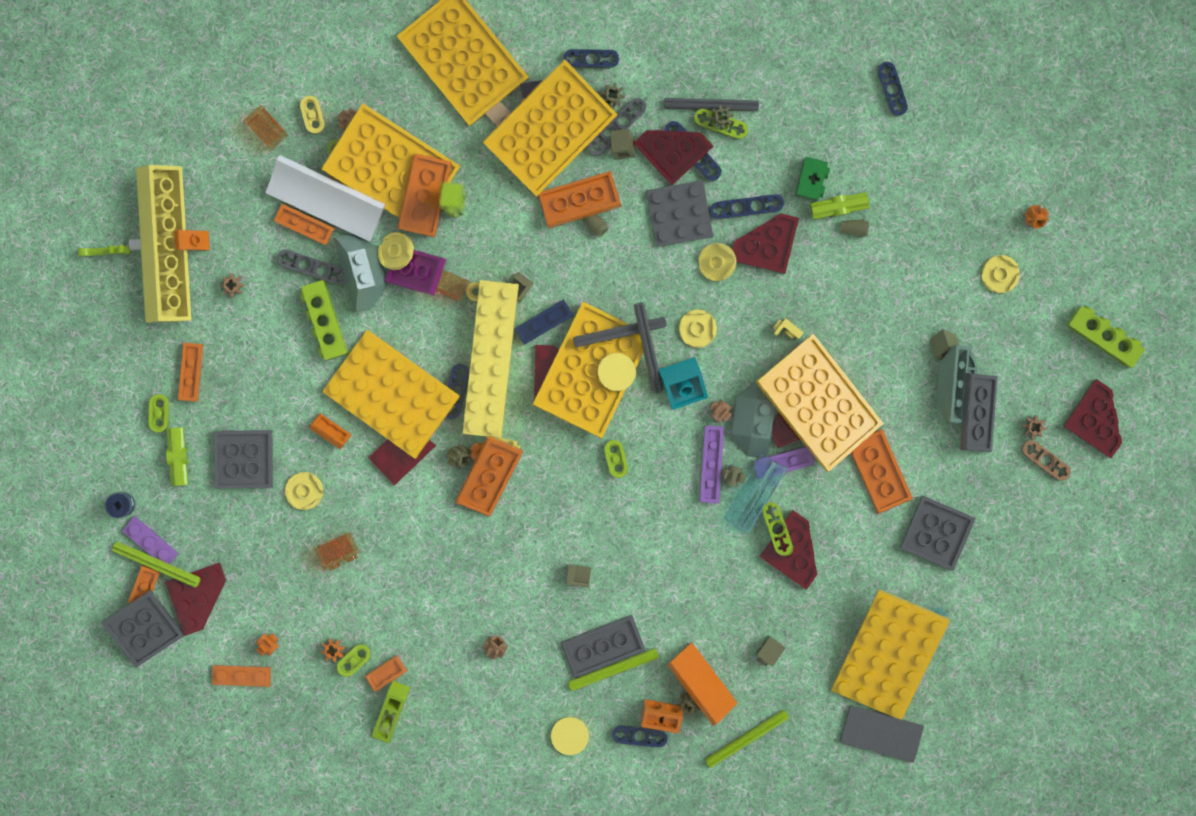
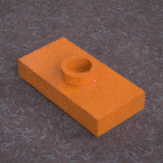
M174 230L175 250H210L209 231Z
M321 413L309 427V429L340 450L352 435Z
M398 655L367 674L365 678L374 692H377L408 670Z

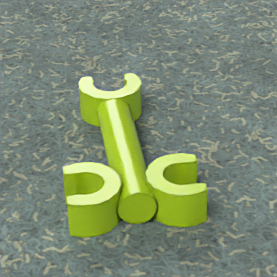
M124 245L78 248V256L82 257L132 254L129 246Z

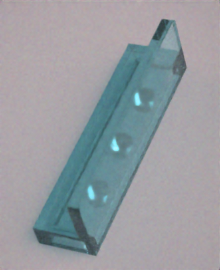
M761 454L724 519L736 529L750 533L763 511L764 505L769 501L785 474L787 467Z

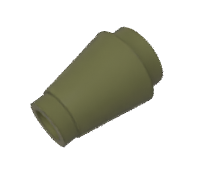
M597 214L583 218L592 235H596L597 238L601 237L609 229L607 222Z
M864 219L842 221L841 232L860 238L868 236L869 221H864Z

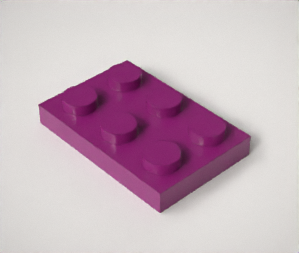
M414 250L411 261L407 266L400 270L388 269L384 281L434 296L446 259Z

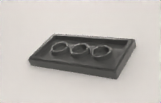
M966 373L960 450L992 452L998 376Z
M632 614L561 642L574 678L646 651Z
M850 705L840 742L914 763L924 725Z

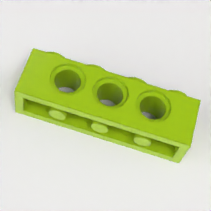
M442 182L440 207L449 217L459 218V214L464 215L466 191L462 184Z
M321 280L302 286L300 297L302 302L307 304L308 310H306L308 320L313 322L312 334L314 339L319 341L320 346L317 348L320 357H324L327 361L349 354L326 282ZM317 297L322 300V305L319 308L313 306V300ZM321 316L328 318L326 326L322 327L319 325L318 320ZM327 334H332L334 337V342L330 345H327L324 341Z
M1086 305L1084 307H1077L1065 326L1125 367L1133 368L1145 351V348L1141 346L1142 343L1135 338L1130 339L1125 335L1126 332L1121 328H1114L1109 325L1110 321L1102 316L1099 318L1090 307ZM1088 320L1094 323L1092 330H1089L1086 326ZM1105 330L1110 334L1108 341H1105L1102 337ZM1121 341L1126 345L1123 352L1118 348V344Z

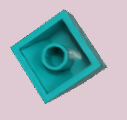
M695 357L659 369L672 410L708 398L703 376Z

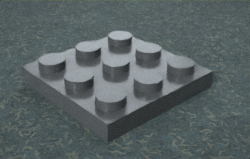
M703 180L646 190L656 247L713 237Z
M273 430L214 431V489L273 488Z
M922 495L900 548L954 571L976 518Z
M151 589L102 621V625L136 668L184 636L183 631Z

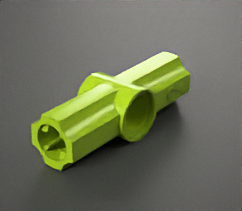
M867 192L849 196L840 195L831 197L829 200L810 203L813 220L829 216L847 215L850 212L870 208Z
M184 427L166 428L168 441L166 459L168 466H170L171 486L188 485L187 464L189 459L186 456L188 449L185 446Z

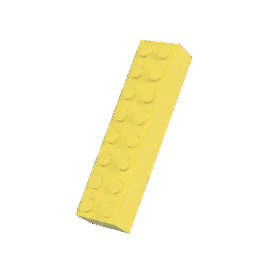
M147 165L136 168L145 322L191 321L187 250H175L174 230H186L182 166Z
M480 280L463 434L502 437L519 284Z

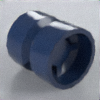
M126 492L112 494L105 504L106 511L114 518L129 516L136 506L133 496Z

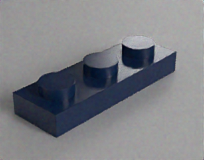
M563 299L514 329L525 345L573 317V314Z

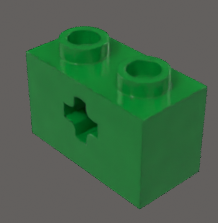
M809 157L804 158L795 196L818 201L819 197L823 198L825 186H822L823 181L828 178L830 168L827 167L828 162ZM815 175V179H817L818 181H816L814 184H811V180L809 178Z

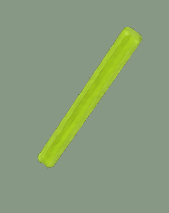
M116 542L113 545L112 551L180 582L194 588L200 583L201 579L196 575L120 542Z
M653 648L570 680L568 682L571 691H575L658 659L659 655L657 650Z
M781 710L707 757L705 762L710 768L714 767L788 720V714L785 710Z

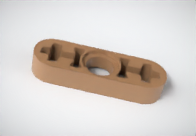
M1029 440L1023 443L1021 450L1024 456L1057 480L1063 481L1069 478L1071 470L1067 464L1036 441ZM1034 444L1033 449L1040 452V449L1043 451L1038 455L1037 460L1034 459L1037 456L1032 452L1027 453V445L1031 446ZM1044 455H1048L1051 458V463L1048 466H1044L1041 463V458ZM1054 465L1061 469L1064 467L1066 474L1065 476H1058L1059 472L1053 468L1052 472L1049 469Z

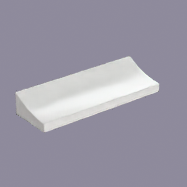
M281 155L276 160L269 185L265 192L369 242L378 229L385 204Z

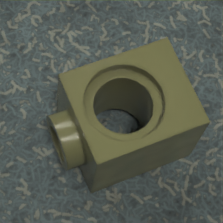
M768 635L762 644L763 647H760L755 654L758 656L757 661L764 666L769 664L773 667L786 648Z

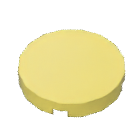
M392 232L385 236L378 248L380 263L390 270H400L407 266L411 261L414 251L412 240L400 232Z
M723 243L707 245L698 257L700 272L711 281H722L729 278L736 268L734 252Z
M994 256L982 268V281L990 291L995 293L1008 292L1019 281V267L1008 256Z
M704 310L689 311L679 323L680 337L684 343L691 347H704L711 343L716 336V322Z
M613 353L601 360L597 376L599 382L606 389L619 392L632 385L636 376V369L633 361L628 356L621 353Z
M300 472L294 474L287 481L285 496L292 507L299 510H308L320 503L323 496V486L316 475L309 472Z
M571 716L561 718L552 728V744L562 754H578L588 744V728L578 718Z

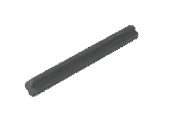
M664 99L665 109L719 110V105H722V109L730 107L729 111H758L759 101Z
M643 302L635 303L634 311L653 393H660L663 391L645 305Z
M665 317L648 320L650 331L667 326ZM634 323L576 336L573 338V343L577 348L638 334V324Z

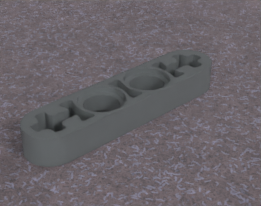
M635 98L629 102L588 144L589 153L593 156H599L611 145V139H607L604 135L607 129H613L614 131L628 129L638 120L646 110L644 100ZM634 103H641L642 111H635L633 115L636 117L632 119V116L626 110L629 109L631 112L634 109ZM622 115L629 118V123L626 126H621L618 122V118ZM601 135L603 140L606 141L608 144L605 146L603 142L599 147L601 150L599 152L597 150L593 152L591 150L593 148L592 143L594 142L595 144H597L599 141H601V139L598 138Z
M281 250L277 255V262L283 267L337 285L346 284V280L342 279L338 282V278L332 276L331 280L328 279L331 274V268H335L334 273L340 274L343 271L341 267L290 250ZM286 253L292 259H295V255L298 256L295 261V268L292 267V262L287 261L286 264H283L281 256H285ZM302 259L309 261L310 265L306 270H302L299 267V262ZM321 265H325L328 269L325 276H320L317 273V269Z

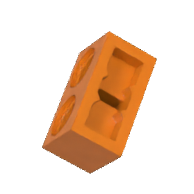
M644 699L640 715L641 727L679 734L683 719L681 706Z

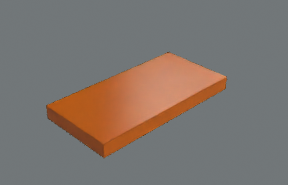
M417 153L413 154L397 229L435 237L442 209L440 207L442 182H448L452 162Z
M611 171L548 189L538 195L548 229L622 207Z
M883 429L872 433L851 452L877 514L913 499Z
M488 435L455 499V503L490 517L523 454V450Z
M692 642L667 664L713 726L718 724L738 704Z

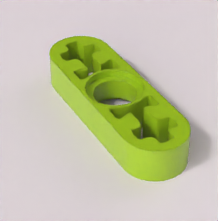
M700 109L695 113L694 121L699 127L735 139H743L748 133V127L742 121L729 118L733 122L732 127L738 128L741 125L742 130H744V133L736 135V131L732 129L730 133L726 132L730 126L727 123L724 130L714 127V120L712 127L708 126L709 121L700 123V119L697 118L698 115L705 113L706 118L710 119L712 115L715 116L712 111ZM719 115L718 119L726 120L724 115Z
M768 502L763 507V515L774 548L779 555L788 556L793 551V544L782 511L776 503ZM770 506H772L774 509H777V511L774 512L775 518L780 517V520H774L771 523L769 522L770 520H773L772 515L767 514V512L770 510ZM781 524L783 526L781 534L773 533L774 525ZM786 535L787 538H783L786 545L789 544L786 552L779 550L782 544L780 540L776 541V538H782Z

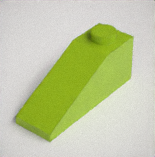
M392 681L371 737L390 743L411 687Z

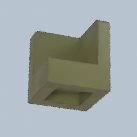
M630 129L611 132V152L616 160L635 157V145L633 144L635 140Z
M517 272L511 284H519L518 301L521 302L534 284L519 272Z
M942 329L930 339L934 356L940 360L945 357L953 345H959L956 335L945 329Z
M569 564L566 584L589 588L591 567Z

